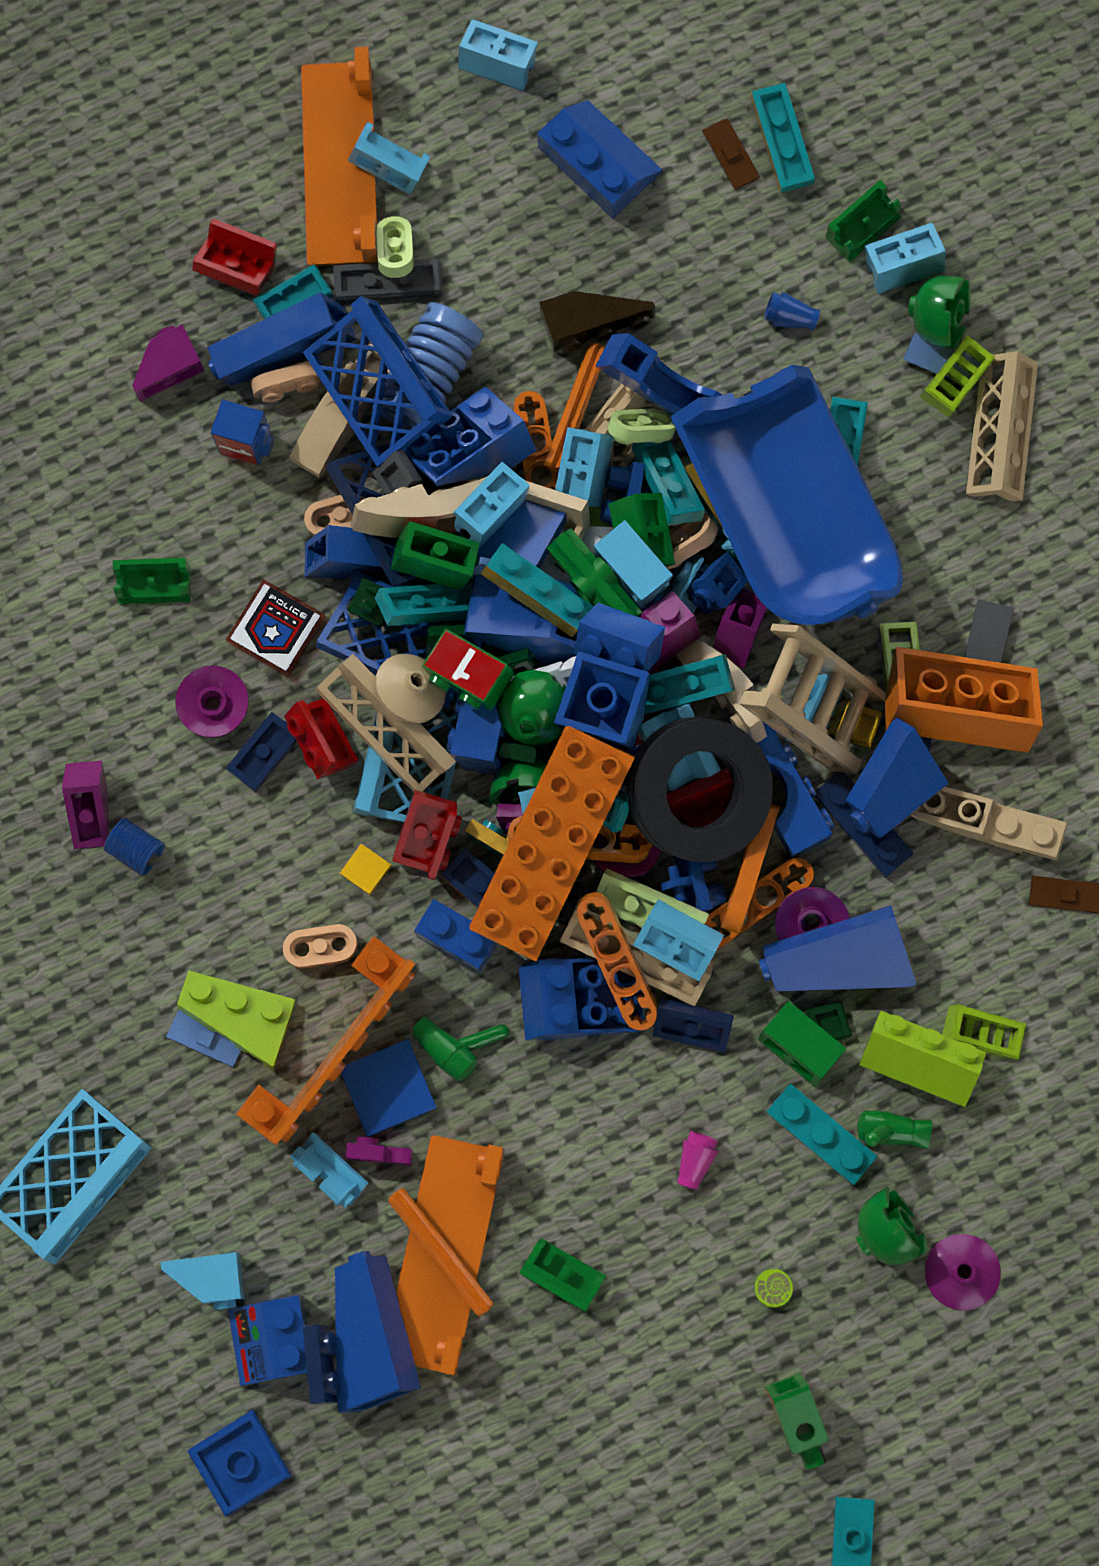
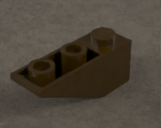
M571 291L539 302L540 315L553 351L562 349L564 353L581 348L583 346L582 342L596 338L597 341L608 340L612 335L617 334V330L629 326L631 330L641 329L650 324V319L655 318L654 302Z

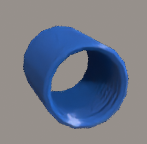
M124 818L110 832L104 844V851L143 876L152 869L153 864L149 866L150 862L148 863L153 853L154 856L157 855V858H159L163 853L165 845L164 842L156 839V837H153V835L132 823L128 818Z

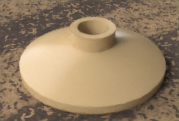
M397 654L385 660L376 673L375 690L379 701L391 715L405 722L423 723L434 718L442 709L445 702V692L427 681L430 676L422 667L425 660L411 654ZM411 680L416 682L418 686H415Z

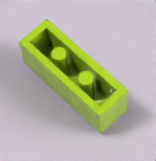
M880 1010L859 1065L965 1107L980 1076L986 1052L977 1049L969 1043L959 1042L940 1034L936 1030L924 1028L906 1021L898 1015H891Z

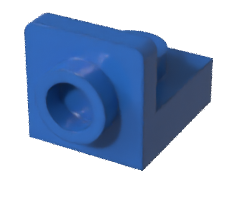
M726 552L719 555L700 578L693 580L686 592L691 597L695 606L702 613L708 614L727 607L745 586L748 579L730 554Z

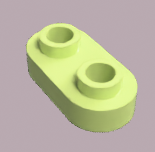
M397 216L383 219L376 227L378 268L383 275L390 278L406 276L414 267L411 224L408 220Z
M660 409L617 410L612 413L608 424V432L613 436L614 440L625 445L639 442L662 443L669 441L673 438L676 428L671 419L672 415Z

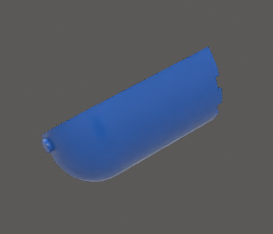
M790 365L768 379L751 385V394L736 399L733 393L718 397L698 398L671 416L674 426L754 593L771 612L789 622L804 625L826 624L855 615L862 619L878 611V605L899 594L903 584V572L898 551L809 367Z

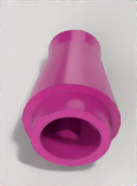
M690 1131L687 1139L683 1138L680 1170L677 1179L678 1184L698 1190L700 1182L719 1152L716 1149L717 1139L695 1131Z

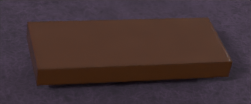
M728 118L702 130L734 190L760 178Z
M1032 875L1029 905L1099 913V883Z

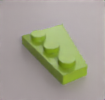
M188 970L177 1007L210 1031L217 1032L234 1043L235 1047L245 1054L249 1053L263 1062L265 1067L274 1072L296 1001L289 997Z

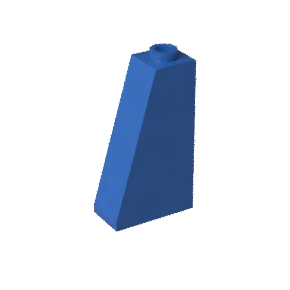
M319 292L208 346L207 348L211 356V360L208 363L211 372L217 380L220 379L233 386L260 374L304 360L306 357L303 352L347 315V311L343 306ZM352 325L348 328L346 343L357 340ZM327 346L320 353L334 349L336 346Z
M891 906L764 945L765 958L759 960L765 981L772 980L776 991L894 988L917 985Z
M370 1251L352 1254L348 1257V1263L335 1268L336 1371L340 1378V1392L337 1394L339 1413L362 1412L421 1389L387 1257L371 1256Z

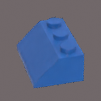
M589 100L562 109L537 133L538 149L612 219L663 172L649 156Z

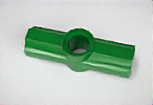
M571 528L563 532L547 547L549 554L571 578L570 583L586 602L591 605L593 604V606L598 602L637 617L641 616L642 611L618 584L619 580L612 569L602 558H596Z

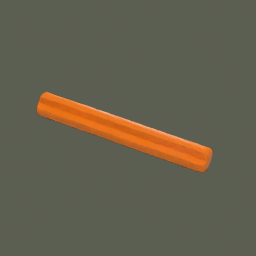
M591 342L587 347L545 460V467L559 473L567 427L580 428L600 373V369L595 367L605 346L597 342Z
M401 1188L394 1192L388 1198V1202L474 1313L482 1316L493 1307L492 1300L405 1189Z

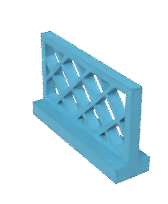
M441 709L438 714L442 722L427 731L432 734L445 725L450 731L451 728H454L451 721L458 718L459 715L454 714L447 718ZM377 712L373 725L374 727H377ZM383 720V727H390V726ZM372 732L371 734L377 739V732ZM383 732V747L389 753L402 752V740L398 734ZM395 740L399 748L391 752L393 741ZM368 746L353 813L404 823L406 815L400 813L406 809L408 810L410 802L399 786L402 780L400 778L395 780L387 767L388 765ZM409 759V764L413 769L409 771V774L411 776L416 774L421 782L425 777L420 770L427 767L424 762L417 766L413 759ZM456 762L445 772L444 781L433 788L428 786L425 789V793L436 796L434 792L442 788L440 797L448 800ZM386 774L391 783L383 787ZM394 787L404 805L393 812L379 809L378 804L381 794Z
M81 1089L0 1185V1200L6 1193L20 1192V1212L5 1213L0 1209V1220L32 1247L33 1251L43 1260L55 1265L150 1152L152 1147L85 1090ZM85 1101L94 1108V1124L75 1126V1112ZM101 1115L109 1122L101 1123ZM68 1121L69 1127L62 1128ZM117 1128L125 1135L115 1148L102 1149V1130ZM95 1131V1150L77 1152L76 1133ZM69 1133L70 1153L51 1155L50 1141L57 1134ZM44 1150V1156L38 1157V1155ZM108 1155V1157L103 1161V1156ZM96 1157V1171L92 1176L78 1179L77 1159ZM70 1160L71 1180L52 1182V1162ZM44 1163L45 1183L26 1185V1170L31 1164ZM19 1179V1186H13ZM84 1184L78 1191V1185ZM71 1186L70 1202L65 1207L53 1208V1188ZM45 1189L46 1209L28 1211L27 1191ZM53 1214H59L54 1220ZM46 1215L47 1229L36 1240L28 1233V1217ZM20 1218L21 1226L18 1223H16L13 1219Z

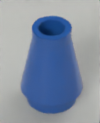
M783 291L781 294L772 292L767 304L764 320L772 322V326L804 328L814 331L820 310L810 307Z

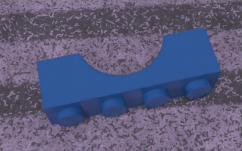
M629 333L612 335L595 367L670 415H674L698 398L722 395L716 390L698 385L679 375L659 359L657 351Z
M763 722L767 737L757 744L768 761L770 771L782 783L786 795L785 809L775 822L774 830L791 859L797 858L830 840L832 837L830 829L834 827V824L826 809L822 808L819 810L812 797L816 793L809 779L806 776L801 778L794 765L798 764V761L788 744L782 746L776 735L778 732Z

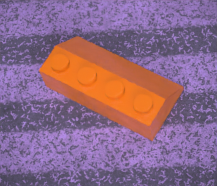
M896 647L893 653L885 698L886 730L893 720L899 718L914 727L920 737L1029 753L1043 727L1038 668Z

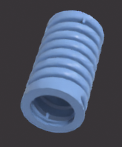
M430 302L427 304L424 315L419 318V325L414 326L412 336L407 338L405 344L445 404V395L450 394L453 390L451 383H456L459 380L460 375L458 371H464L466 368L465 360L472 358V349L474 350L480 344L484 334L476 324L459 312L445 305ZM386 379L383 400L398 402L400 386L396 380ZM407 398L406 403L411 404ZM382 405L380 416L394 424L397 407ZM405 408L402 428L412 430L422 420L415 409Z

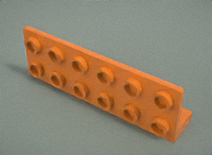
M368 46L354 47L355 60L345 63L305 64L301 66L307 264L309 267L313 264L316 267L378 263L376 243V176L347 161L366 123L369 122L374 125L372 63Z
M571 726L565 727L470 923V930L537 961L633 763L634 754L623 749L619 750Z
M372 936L350 965L379 987L371 1000L289 1106H286L258 1084L236 1112V1115L275 1146L280 1140L287 1143L299 1127V1124L295 1122L303 1110L308 1113L311 1112L323 1096L319 1089L326 1080L334 1082L345 1068L346 1064L342 1062V1059L349 1050L356 1052L366 1041L369 1034L365 1030L372 1020L379 1022L389 1011L392 1004L388 1000L395 991H404L412 981L415 974L411 970L416 963L410 959H403L375 936Z
M433 1135L429 1142L416 1204L477 1281L505 1150L503 1147L489 1144L487 1147ZM410 1230L396 1295L416 1367L456 1375L471 1307Z

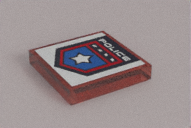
M263 579L227 636L226 642L289 678L324 622L326 615Z

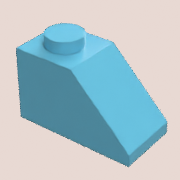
M239 1253L160 1262L162 1271L202 1303H213V1310L236 1308V1300L245 1299Z

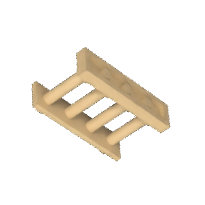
M790 622L789 625L772 624L770 631L785 642L767 687L762 688L761 692L744 690L739 704L829 771L857 774L862 760L850 752L849 742L866 701L885 702L886 693L877 686L878 682L875 679L858 672L809 634L811 630L807 626ZM797 652H799L808 659V662L788 706L782 701L783 697L780 693ZM822 670L831 678L811 723L805 719L806 714L803 710L818 674ZM844 687L853 696L835 740L827 735L828 730L826 727L841 690Z

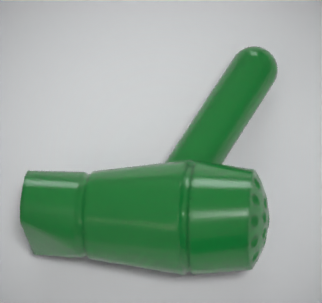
M425 1016L417 1022L412 1030V1036L423 1046V1049L439 1068L458 1082L469 1077L477 1066L478 1059L471 1052L472 1050L502 1040L509 1035V1028L505 1024H499L464 1038L456 1039Z
M864 1110L858 1119L857 1133L859 1140L865 1141L870 1147L877 1145H911L926 1150L929 1148L932 1120H913L887 1111L882 1112L881 1110Z

